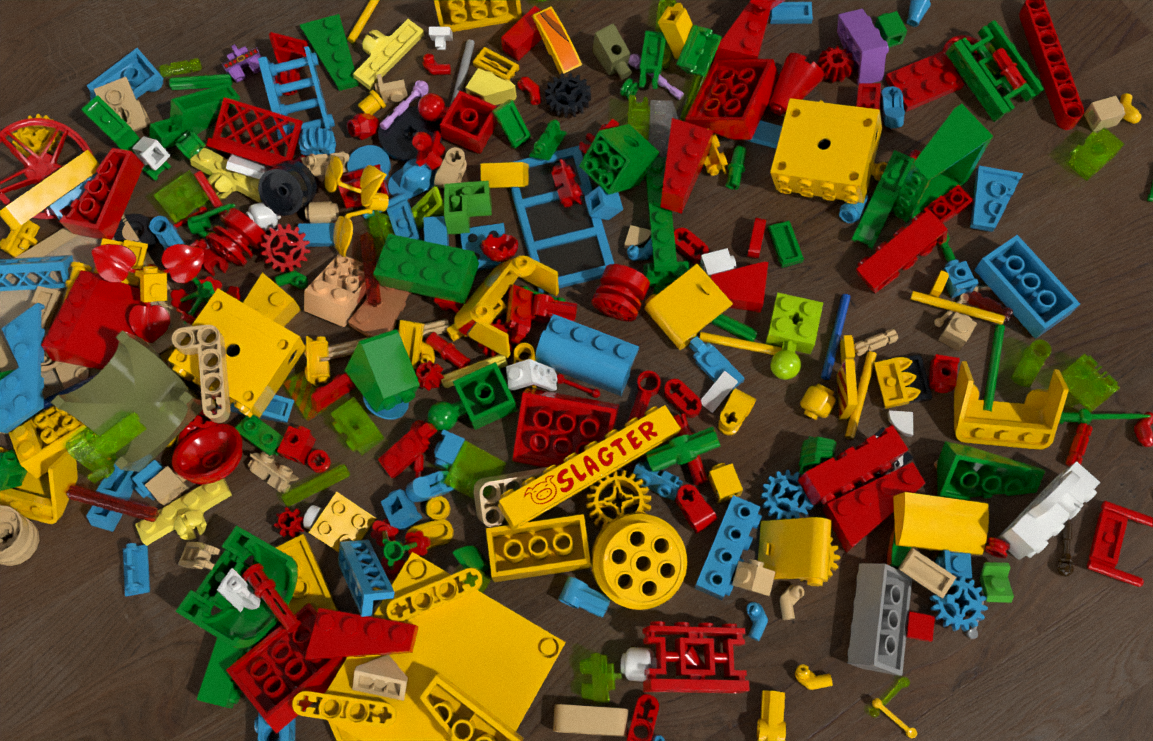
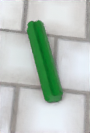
M230 74L172 77L169 79V86L172 90L213 88L227 83L232 86L233 80Z

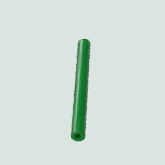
M1001 324L995 326L984 394L983 410L992 412L1005 331V326Z

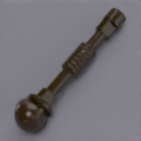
M1071 519L1063 523L1065 525L1062 529L1063 554L1061 559L1058 560L1057 567L1058 573L1064 577H1069L1074 572V561L1071 560L1070 541H1072L1073 531Z

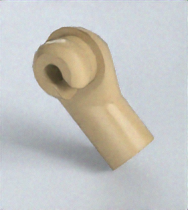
M791 585L781 594L782 620L795 619L793 605L804 596V589L801 585Z

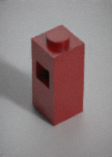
M536 6L501 37L503 51L517 61L542 39L532 17L533 14L542 11Z

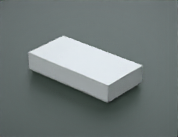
M234 154L231 155L226 165L228 170L260 179L265 172L273 168L272 166Z

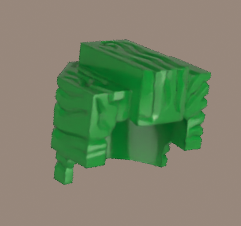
M809 436L807 440H804L799 458L800 474L803 475L810 469L835 457L837 443L832 439Z

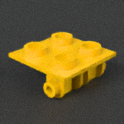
M336 492L308 533L339 552L340 542L362 540L376 518Z

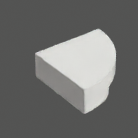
M889 410L887 415L890 424L900 434L912 437L913 412Z

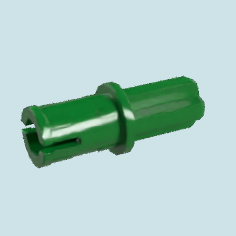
M737 146L734 149L731 163L728 165L729 174L726 187L732 190L734 185L735 190L740 188L741 176L745 171L744 162L747 150L744 147Z

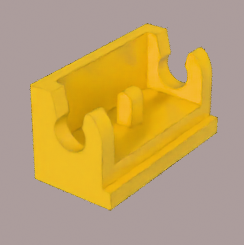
M524 162L481 164V181H489L490 188L528 186L529 164Z

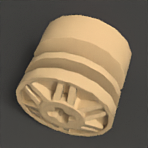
M0 505V564L6 566L18 565L28 560L36 551L40 541L39 531L36 525L11 507Z

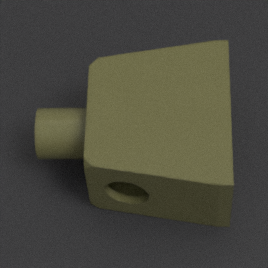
M614 23L595 32L593 54L608 75L618 73L621 79L627 78L632 73L628 66L630 52Z

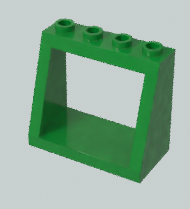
M962 103L954 108L914 161L892 208L896 216L902 218L905 223L911 221L918 213L924 212L923 209L941 195L944 196L958 184L961 186L966 183L993 138V135Z

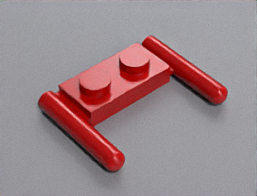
M1104 500L1089 554L1090 559L1086 568L1141 587L1144 584L1143 578L1116 569L1115 566L1118 563L1128 519L1153 527V517Z

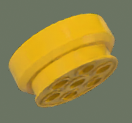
M630 513L615 518L598 534L592 548L591 567L596 583L612 601L626 608L643 610L665 603L678 591L686 574L687 554L680 535L669 523L650 514ZM639 531L642 535L641 542L632 545L630 536L633 532ZM663 538L666 543L665 548L657 552L654 548V543L657 539ZM617 549H622L624 552L623 559L620 562H613L612 553ZM641 556H646L648 564L644 569L636 567V561ZM665 563H670L672 568L670 574L662 576L660 573L661 566ZM622 574H628L630 577V582L625 587L618 585V578ZM647 581H652L654 584L652 592L648 594L643 593V584Z

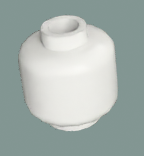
M263 202L249 206L248 212L245 213L263 231L269 230V227L275 229L278 219H281V215L275 214Z
M630 647L626 653L622 654L621 672L630 681L643 682L646 680L645 670L649 668L656 669V658L650 648Z

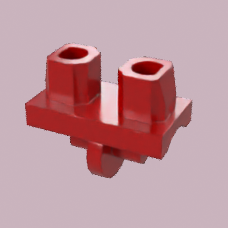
M435 131L432 137L424 132H418L414 135L412 143L419 150L416 163L420 167L426 164L431 170H434L442 164L443 160L440 156L445 152V147L440 143L441 134L438 131Z

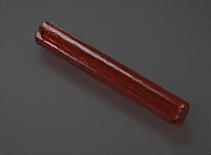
M364 232L363 235H360L367 302L369 305L377 307V305L381 304L379 282L373 274L377 265L374 239L372 234Z
M71 485L66 492L69 499L146 521L155 522L159 516L158 509L155 507L80 486Z

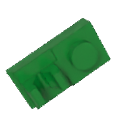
M677 262V271L654 272L653 263H646V265H643L644 276L650 282L649 287H655L657 283L669 286L689 270V262Z

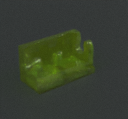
M629 95L628 124L649 142L650 106H648V98L644 97L643 102H636L635 95Z

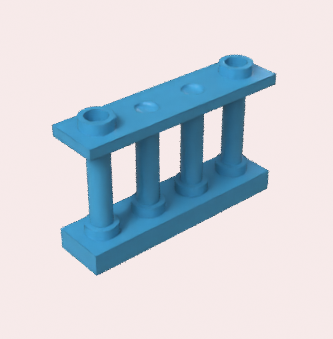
M309 46L304 47L307 57L274 64L270 63L267 57L258 58L272 112L288 116L290 113L320 106L323 118L303 123L300 133L303 132V129H310V127H325L332 131L335 123L332 114L327 112L317 74L318 58L315 52H311ZM308 65L310 67L312 75L310 78L282 85L275 82L274 76L279 72ZM315 86L317 98L289 105L281 104L279 96H283L282 93ZM290 124L282 126L286 135L293 132L295 125L290 126ZM277 129L279 140H281L283 138L280 130Z

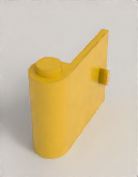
M696 264L659 294L651 295L645 301L646 306L644 309L676 347L682 350L697 336V332L731 307L733 303L703 269Z
M810 517L761 521L758 561L764 563L763 568L775 571L774 579H803L807 581L808 585L823 586V582H828L831 520Z

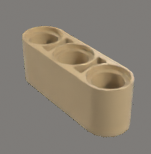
M554 705L553 732L627 736L628 709Z

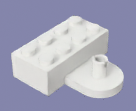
M1076 461L1058 474L997 538L1010 544L1008 551L1018 560L1025 556L1031 558L1035 553H1040L1049 544L1047 540L1052 536H1056L1065 527L1063 523L1068 519H1072L1081 510L1084 502L1087 503L1096 495L1097 492L1094 489L1100 482Z

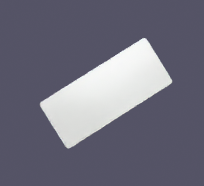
M724 371L701 399L702 405L713 413L738 381Z

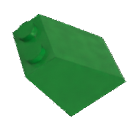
M397 329L359 341L345 369L347 375L375 412L384 409L390 410L397 404L410 402L415 398V393L420 386Z

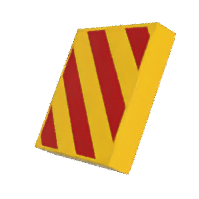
M845 359L836 375L839 419H848L858 405L854 359Z

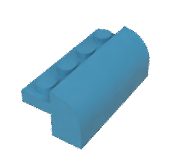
M553 314L546 330L542 332L535 359L536 362L549 366L557 372L622 396L630 377V369L639 351V346Z

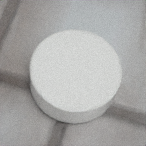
M315 505L308 508L303 519L305 528H312L323 512V508Z

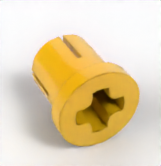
M372 89L369 92L370 95L358 104L363 113L371 115L380 108L384 109L386 107L380 96Z

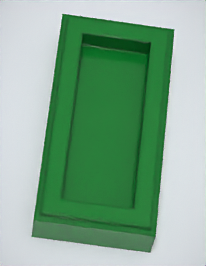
M507 100L492 111L512 148L515 149L532 137L513 100Z
M790 220L768 226L767 230L781 268L803 263L804 258Z

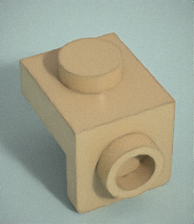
M381 74L377 75L378 83H374L376 93L382 96L384 103L399 102L408 98L404 79L384 83Z

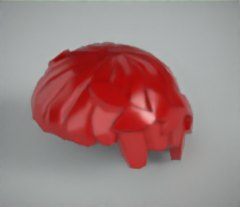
M489 234L486 240H482L481 249L489 259L505 262L514 257L518 250L519 242L512 235L503 234L501 237L495 238L492 234Z

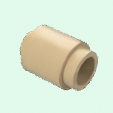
M332 201L310 202L309 207H305L306 220H310L311 224L333 223L339 217L338 204L332 203Z

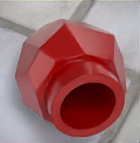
M358 113L347 122L350 136H357L361 140L375 134L379 127V120L369 113Z

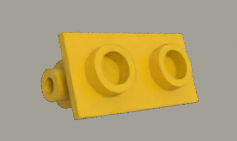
M716 134L712 138L711 149L708 153L710 155L707 156L704 162L707 172L711 176L717 175L721 169H723L724 174H727L724 166L728 165L724 153L719 154L717 147H720V143Z
M306 336L304 354L307 358V366L304 370L305 377L315 386H318V383H327L330 378L329 362H321V358H329L328 341H326V337H317L316 341H314L309 336Z

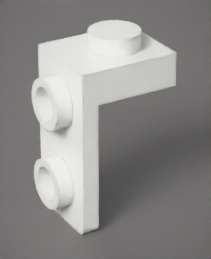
M531 359L506 366L508 388L511 390H517L530 385H536L550 391L557 390V374L549 366Z

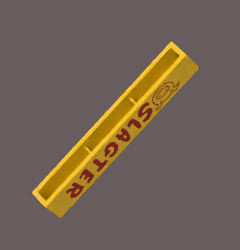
M666 405L659 409L657 406L645 412V417L640 420L637 417L633 418L625 424L626 428L618 432L617 429L612 430L604 436L605 440L600 443L593 441L584 447L585 451L581 454L572 453L563 460L565 463L556 467L554 464L543 471L544 475L535 479L533 476L522 483L523 487L516 491L510 489L500 496L501 500L498 502V507L511 529L519 528L676 436L681 428Z

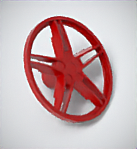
M45 118L24 119L5 127L0 131V143L3 142L10 149V152L24 165V168L0 180V185L22 174L25 175L26 180L0 189L1 202L6 206L9 205L12 201L4 193L12 190L15 191L30 184L37 185L64 166L57 164V159L67 135L80 146L83 152L89 150L92 154L87 143L70 127ZM28 126H46L55 129L39 154H36L15 137L12 132ZM58 131H62L63 135L54 155L46 153ZM6 137L12 138L30 155L25 158ZM69 206L60 210L61 214L68 215L72 207ZM45 208L44 213H38L32 218L48 220L56 219L57 216L49 213L48 209Z

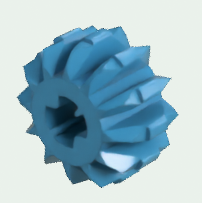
M310 127V129H303V132L299 134L298 142L301 154L306 156L310 154L330 155L335 152L336 141L334 133L329 131L328 128Z

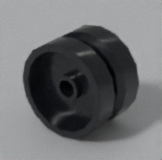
M295 160L283 161L265 172L260 178L258 192L264 205L275 214L281 216L292 215L309 204L314 199L317 190L313 173L303 163Z

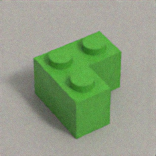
M489 181L444 184V218L448 234L470 233V217L492 215Z

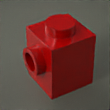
M289 426L277 452L285 459L305 465L316 439L311 435V430L303 426H298L297 428Z

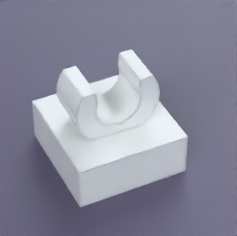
M429 27V36L432 41H435L437 50H446V41H453L451 28Z

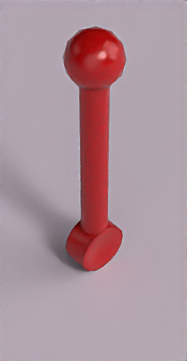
M200 207L199 211L174 224V226L178 228L187 223L189 217L208 212L207 208Z
M562 374L557 375L558 384L565 383L590 393L594 398L600 396L598 389L592 390L565 379Z

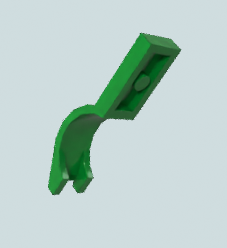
M98 95L81 109L120 149L132 151L135 154L132 148L141 139ZM165 161L156 171L149 165H144L142 171L156 182L159 179L157 176L163 170H169L171 166Z
M896 150L893 151L868 207L852 237V241L856 242V240L868 244V248H873L915 158Z

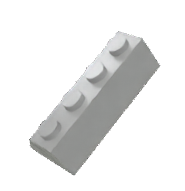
M859 563L850 646L848 648V664L861 669L902 676L912 578L887 564Z

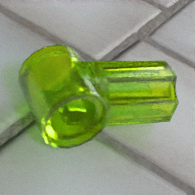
M1035 340L1023 351L1022 358L1010 377L1016 384L1028 388L1031 387L1043 363L1051 355L1049 343L1044 340ZM1033 349L1038 350L1041 357L1036 356Z

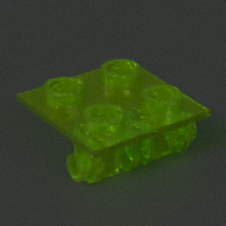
M1084 353L1076 362L1064 370L1061 375L1069 392L1091 413L1120 387L1117 385L1118 382L1110 375L1103 378L1108 372L1105 371L1100 375L1098 371L1102 366L1095 370L1094 368L1098 363L1091 355L1087 356Z
M464 441L443 483L475 500V483L482 478L501 475L506 462ZM491 485L483 489V496H488L491 493Z

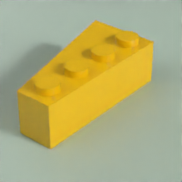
M263 272L243 302L283 327L301 310L296 301Z
M440 673L434 677L420 696L425 706L451 736L452 741H523L521 735Z

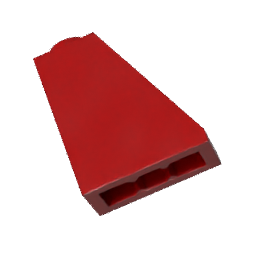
M760 262L711 275V280L733 303L729 308L761 312L764 303L768 262Z

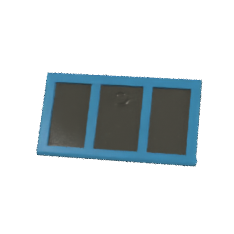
M579 146L555 151L549 161L533 157L514 161L529 164L528 186L510 187L528 255L530 258L558 272L559 289L600 279L606 266L614 264L602 220L591 217L588 212L585 196L593 190L588 174L579 167L583 160ZM560 159L568 165L571 164L576 172L574 179L582 191V195H580L581 205L574 201L572 206L564 207L560 202L557 190L564 187V185L557 188L552 176L553 167L561 166ZM537 287L538 292H540V293L547 292V291H545V290H543V289Z

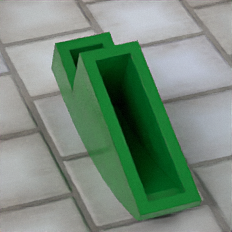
M227 83L171 99L170 118L151 123L149 136L151 139L157 140L164 149L175 146V141L189 129L193 130L197 135L218 120L224 97L239 101L240 96ZM229 104L228 111L235 105Z

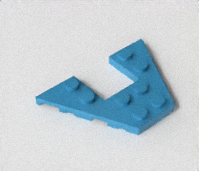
M36 303L1 328L19 366L15 371L0 380L1 433H9L44 408V396L42 394L44 378L41 377V363L44 362V349L41 345L45 335V329L41 328L42 309H45L44 304Z

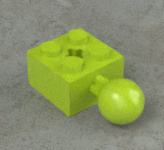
M777 293L765 343L782 347V350L777 352L771 359V370L776 377L789 380L799 373L801 362L797 354H795L796 351L811 354L816 342L823 302Z

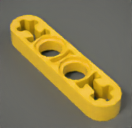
M474 568L457 572L392 600L387 606V615L392 621H408L476 592L482 586V575ZM467 574L478 577L474 587H471L470 584H465L461 586L464 591L459 593L458 585L454 579L459 578L461 583L467 580ZM445 583H450L454 586V593L448 598L440 594V587ZM422 593L430 596V604L425 608H420L416 605V598ZM411 598V604L416 612L411 613L409 608L402 612L403 616L401 618L397 615H392L396 604H399L401 607L407 606L409 604L406 600Z
M309 691L298 693L293 700L294 711L298 715L381 728L391 726L397 718L396 709L391 704ZM305 696H309L308 701L318 703V697H322L319 705V714H315L317 708L307 707L306 712H304L303 707L299 706V701L304 700ZM334 699L339 704V710L335 715L330 716L325 712V704L329 700ZM357 703L362 704L366 709V713L361 719H354L351 715V708ZM370 705H375L373 711L382 712L384 707H387L388 713L392 714L391 719H386L385 723H381L380 717L372 716V722H368L367 720L371 714Z

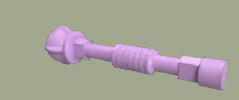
M631 54L628 62L629 65L635 67L636 70L640 69L641 57L638 54ZM647 73L651 76V79L654 78V73ZM659 74L658 84L668 89L675 98L680 100L684 93L667 83V80Z
M416 81L411 95L405 101L403 100L394 109V112L380 123V127L383 130H387L394 122V119L400 116L415 98L417 99L428 93V84L425 81Z

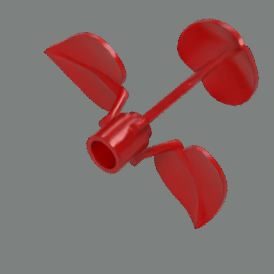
M104 244L92 249V256L99 275L109 282H121L127 278L129 272L135 273L136 270H143L142 268H131L136 263V255L132 250L123 245ZM185 244L171 245L162 255V264L167 269L158 267V270L167 274L170 273L171 278L177 283L191 281L196 277L203 265L204 249ZM146 302V306L135 305L129 314V323L138 337L148 343H154L167 331L170 325V315L164 307L160 305L151 306V302Z

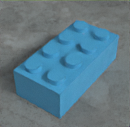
M1018 235L982 258L974 270L1035 339L1068 317L1080 305L1077 299Z

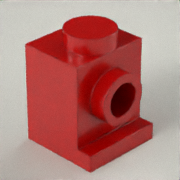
M938 354L933 357L929 367L928 382L930 389H935L939 393H948L956 387L960 358Z

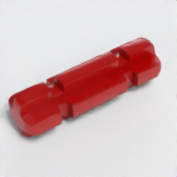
M1086 423L1078 425L1077 435L1074 436L1069 451L1070 456L1066 460L1067 466H1071L1076 461L1081 465L1082 456H1084L1089 442L1088 437L1091 436L1093 430L1091 425Z

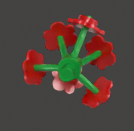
M211 276L206 277L205 280H198L195 277L192 281L197 285L196 292L189 295L185 294L183 289L171 291V304L181 314L180 319L183 320L184 324L192 325L196 318L193 317V314L201 302H205L206 306L217 288H222L221 281L214 280ZM230 286L226 293L240 301L239 288ZM197 297L196 302L191 307L192 299Z

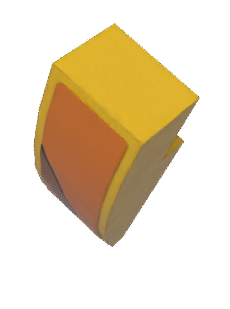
M552 6L533 14L532 17L548 54L552 56L559 74H564L581 66L582 63Z

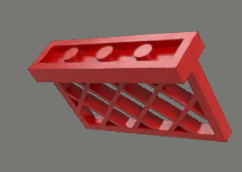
M224 97L213 138L208 137L206 146L275 167L283 161L293 159L303 121ZM229 104L235 105L238 111L231 118L227 113ZM254 111L257 119L248 123L245 114ZM272 116L276 125L267 129L264 120ZM241 117L245 126L236 131L232 122ZM289 122L295 123L293 132L286 135L282 126ZM260 123L264 132L255 137L251 128ZM229 125L232 134L226 138L220 137L222 129ZM279 129L283 138L274 143L270 134ZM248 131L251 140L242 144L239 135ZM267 137L271 146L261 150L258 141ZM283 143H286L288 147L286 157L281 156L276 148Z

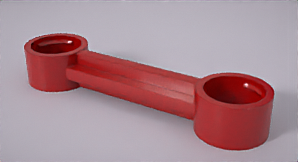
M644 371L638 376V394L628 421L636 417L640 420L645 416L651 397L656 395L660 389L661 381L657 373ZM650 377L657 382V387L653 390H645L641 387L640 382L644 378Z

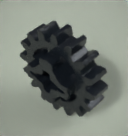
M561 73L560 79L553 77V83L548 82V89L545 90L546 104L549 105L550 111L556 109V115L559 116L561 113H564L565 118L570 113L573 117H576L577 111L581 114L584 113L583 107L588 108L589 101H591V89L587 85V80L580 81V75L574 78L572 73H569L568 77Z

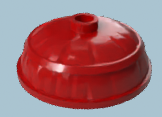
M217 424L213 429L209 430L199 428L185 437L177 446L172 457V466L181 478L192 483L211 484L218 482L230 475L238 466L242 457V437L236 428L227 424Z

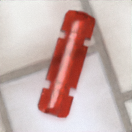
M976 291L970 294L967 302L973 306L978 305L979 309L1004 315L1005 322L1011 318L1013 314L1012 309L1006 306L1003 308L1001 307L1002 304L986 296L983 298L981 297L982 294Z

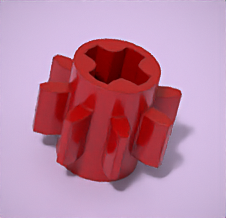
M293 69L280 72V76H275V82L280 85L302 80L300 74H297ZM297 90L286 92L283 94L294 95L297 93Z
M429 360L428 363H422L418 366L415 374L418 377L421 388L424 387L430 391L431 388H437L442 383L441 379H444V376L440 372H442L443 368L438 363L434 364Z
M285 507V512L276 514L278 523H275L274 526L277 529H281L279 533L281 536L285 537L289 533L292 538H295L296 533L299 531L304 532L302 528L304 517H299L301 514L300 510L295 509L292 513L288 507Z

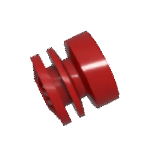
M230 208L221 218L226 229L215 225L213 227L215 233L209 232L206 235V239L222 257L240 267H244L247 264L245 257L248 259L253 257L248 246L259 250L261 247L260 242L266 241L262 236L266 233L247 215L235 208Z
M620 264L607 265L601 277L600 283L602 285L597 287L596 294L592 298V305L608 317L632 322L636 320L638 311L641 308L640 301L645 298L650 282L642 273L628 266Z

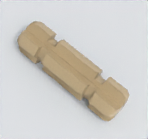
M895 329L885 331L884 334L879 333L866 338L865 341L856 342L854 344L855 353L860 356L865 354L867 350L873 351L886 346L887 343H894L898 339V334Z

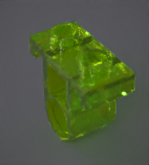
M89 427L83 429L66 442L68 453L92 471L87 478L94 484L102 478H108L114 472V463L117 457L110 447Z

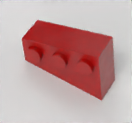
M749 2L720 41L714 60L758 59L770 10L759 9L755 4Z

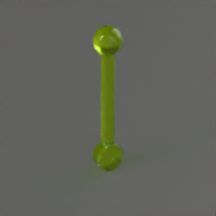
M907 677L899 679V684L882 701V705L885 706L902 688L910 685ZM871 708L870 715L877 718L880 715V709Z

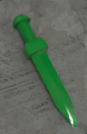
M1083 408L1079 412L1063 413L1062 411L1059 424L1078 422L1079 425L1081 423L1089 425L1092 420L1149 418L1151 415L1091 414L1090 408Z

